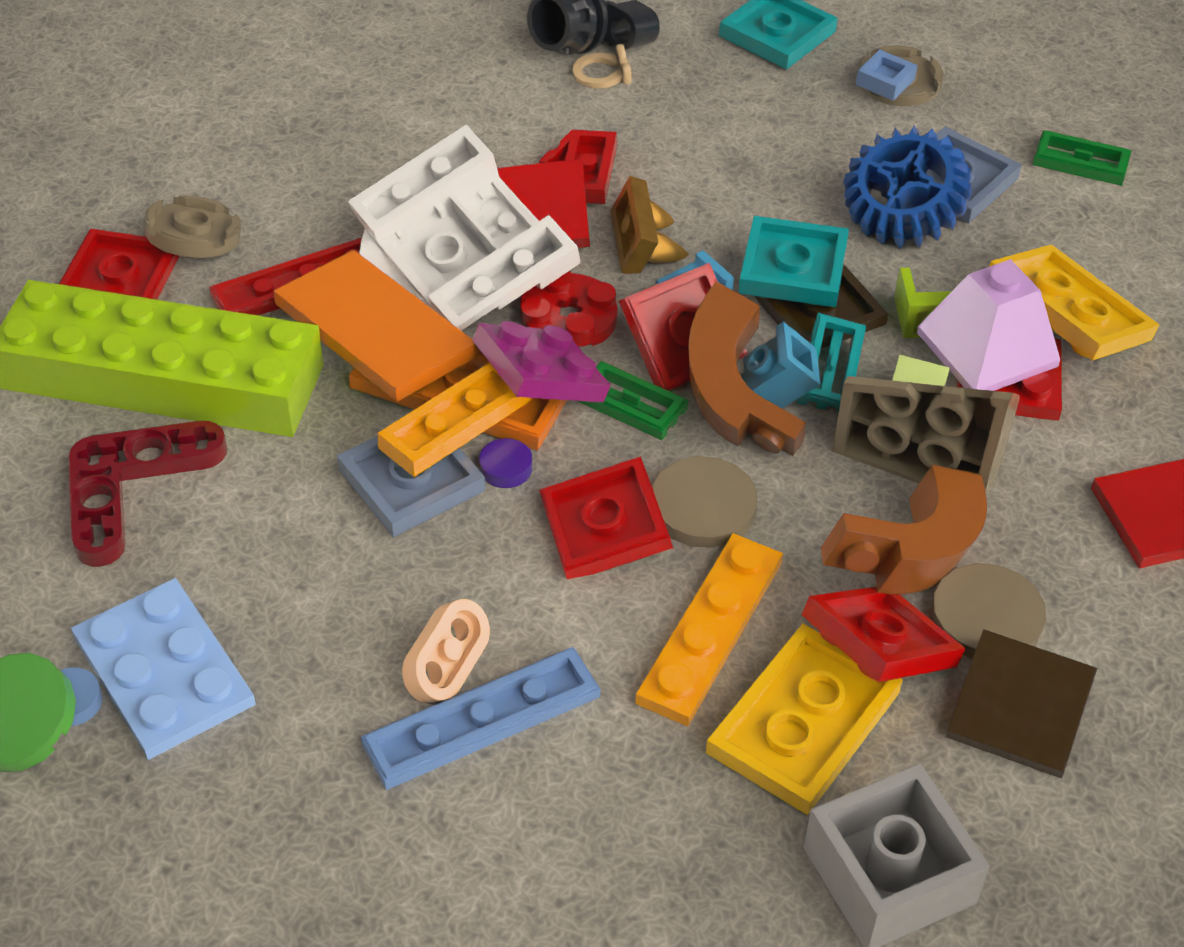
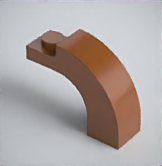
M715 281L698 307L690 330L689 370L695 401L710 426L719 435L737 447L749 432L753 435L754 441L765 450L775 454L783 450L794 456L804 442L806 422L752 391L742 379L737 368L739 356L759 328L760 305Z
M932 465L909 498L913 519L911 524L895 523L843 513L820 547L823 565L847 569L853 572L874 574L879 593H916L939 584L943 577L953 571L975 542L985 524L987 499L982 475Z

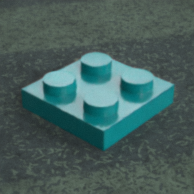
M749 0L720 21L719 36L787 70L836 32L838 17L802 0Z
M754 215L741 270L738 293L836 307L849 228Z

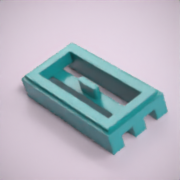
M818 313L810 343L816 347L817 360L825 328L833 330L820 389L814 388L798 398L796 403L806 406L808 401L817 403L816 408L826 410L830 406L837 408L836 412H839L843 384L847 376L856 377L866 325ZM843 333L851 334L852 338L840 394L831 392Z

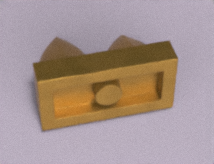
M629 176L610 210L621 273H641L647 262L670 263L685 259L689 253L682 246L665 234L656 231L672 225L674 219L661 206L650 200L647 180Z

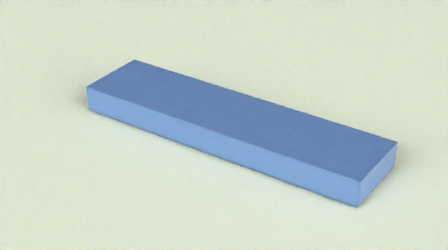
M571 647L361 736V743L385 790H388L600 697L601 689L575 648Z

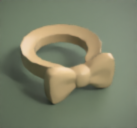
M616 45V55L591 53L577 59L573 64L575 80L583 86L590 88L612 87L621 81L624 84L631 83V68L626 58L624 45ZM591 63H604L619 68L603 78H591L584 75L581 71L584 66Z

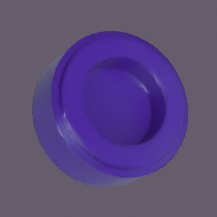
M509 438L494 440L488 443L480 453V472L484 475L485 481L492 486L498 488L517 487L526 482L532 474V453L521 441Z

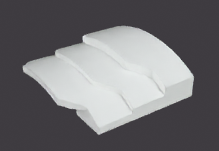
M467 125L348 201L351 209L365 228L359 254L461 331L494 308L500 310L534 286L543 289L581 263L578 246L549 215L538 221L499 178L493 153Z

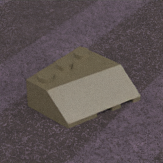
M847 376L843 384L832 452L918 484L932 465L981 474L987 496L1003 461L1020 395L1009 392Z

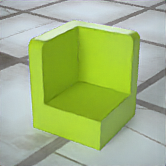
M910 267L899 268L894 301L903 338H921L917 334L918 326L952 291L916 292Z

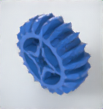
M915 126L912 127L909 134L901 135L895 127L891 138L884 139L879 134H876L874 147L861 144L860 158H850V172L845 174L843 183L845 187L844 200L846 207L849 208L850 218L855 225H861V230L866 236L876 233L877 241L880 244H884L891 237H894L895 244L899 249L902 248L905 240L913 239L914 243L920 248L923 237L926 235H930L937 241L941 236L940 227L954 230L956 216L965 215L967 210L966 201L970 200L972 194L971 183H969L971 171L970 167L965 163V157L961 152V148L953 149V143L950 141L949 136L938 140L933 128L924 136H920L919 130ZM930 169L937 173L944 180V184L934 182V177L926 174L927 170ZM872 189L880 191L881 196L888 199L886 206L871 196Z

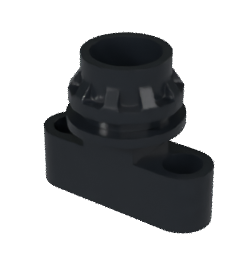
M532 0L527 12L528 29L535 43L545 50L556 51L565 55L583 54L593 51L602 41L615 48L616 45H624L625 50L650 44L657 39L660 31V22L655 11L637 0L617 4L610 0Z

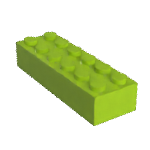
M29 279L0 326V389L191 421H211L221 426L294 437L324 366L319 325Z

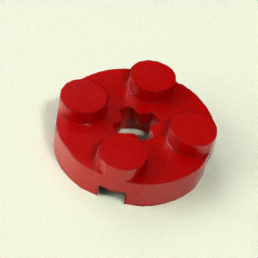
M568 271L543 289L534 286L522 295L520 301L522 325L524 327L544 329L547 325L557 326L568 331L578 347L590 344L593 347L605 341L613 333L617 325L616 289L610 283L601 282L593 277ZM574 307L577 308V312H571L568 316H562L561 308Z

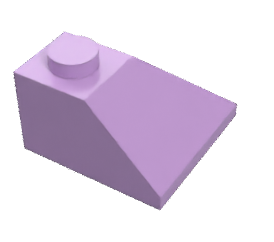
M1011 259L968 274L918 326L917 334L946 367H950V372L964 388L995 391L1059 366L1060 356L1041 291Z

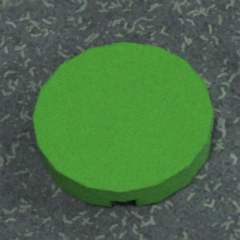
M32 653L10 654L0 658V772L23 771L44 761L56 750L52 745L58 741L61 733L66 736L73 723L76 698L71 681L49 659Z

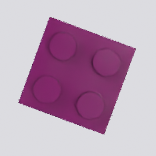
M504 321L500 325L478 324L472 341L516 397L604 403L611 384L596 368V363L581 351L572 340V335L560 327L547 325L544 329L530 328L510 321Z

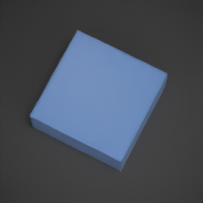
M879 49L858 70L856 85L894 101L915 80L917 65Z

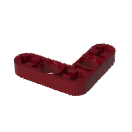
M193 421L92 435L76 442L69 452L71 539L77 558L83 564L91 567H102L112 564L119 559L126 545L122 481L203 470L216 466L227 455V443L222 427L211 421ZM208 440L207 448L197 449L198 441ZM179 443L180 453L174 454L172 444ZM147 448H158L163 451L160 456L149 461H142L136 458L140 451ZM118 451H124L126 461H118L120 460ZM101 455L98 464H88L91 462L92 456ZM105 494L111 497V500L103 507L87 508L83 506L85 501L94 495ZM102 524L106 537L103 539V545L92 547L95 541L93 525Z

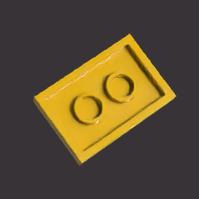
M1052 244L992 260L988 266L990 267L1011 259L1040 289L1051 329L1069 342L1071 348L1077 354L1092 361L1152 341L1160 325Z
M802 623L708 738L706 754L804 814L809 815L811 809L815 807L898 696L903 679L898 678L877 682L867 677L859 670L858 664L840 648L828 643L821 637L820 632Z

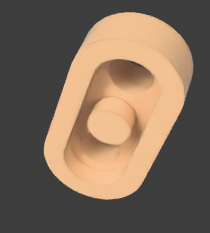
M459 599L441 605L429 619L405 657L402 667L405 687L416 700L427 704L447 700L455 696L462 687L489 640V622L486 614L478 604L468 599ZM451 626L454 628L456 638L451 633ZM426 670H427V672H428L430 681H429V679H428V677H427V675H426Z

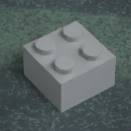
M921 764L815 807L810 812L803 849L863 947H881L977 904L990 865Z

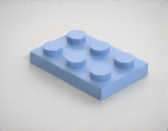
M176 578L71 627L75 641L148 760L256 705L254 694Z

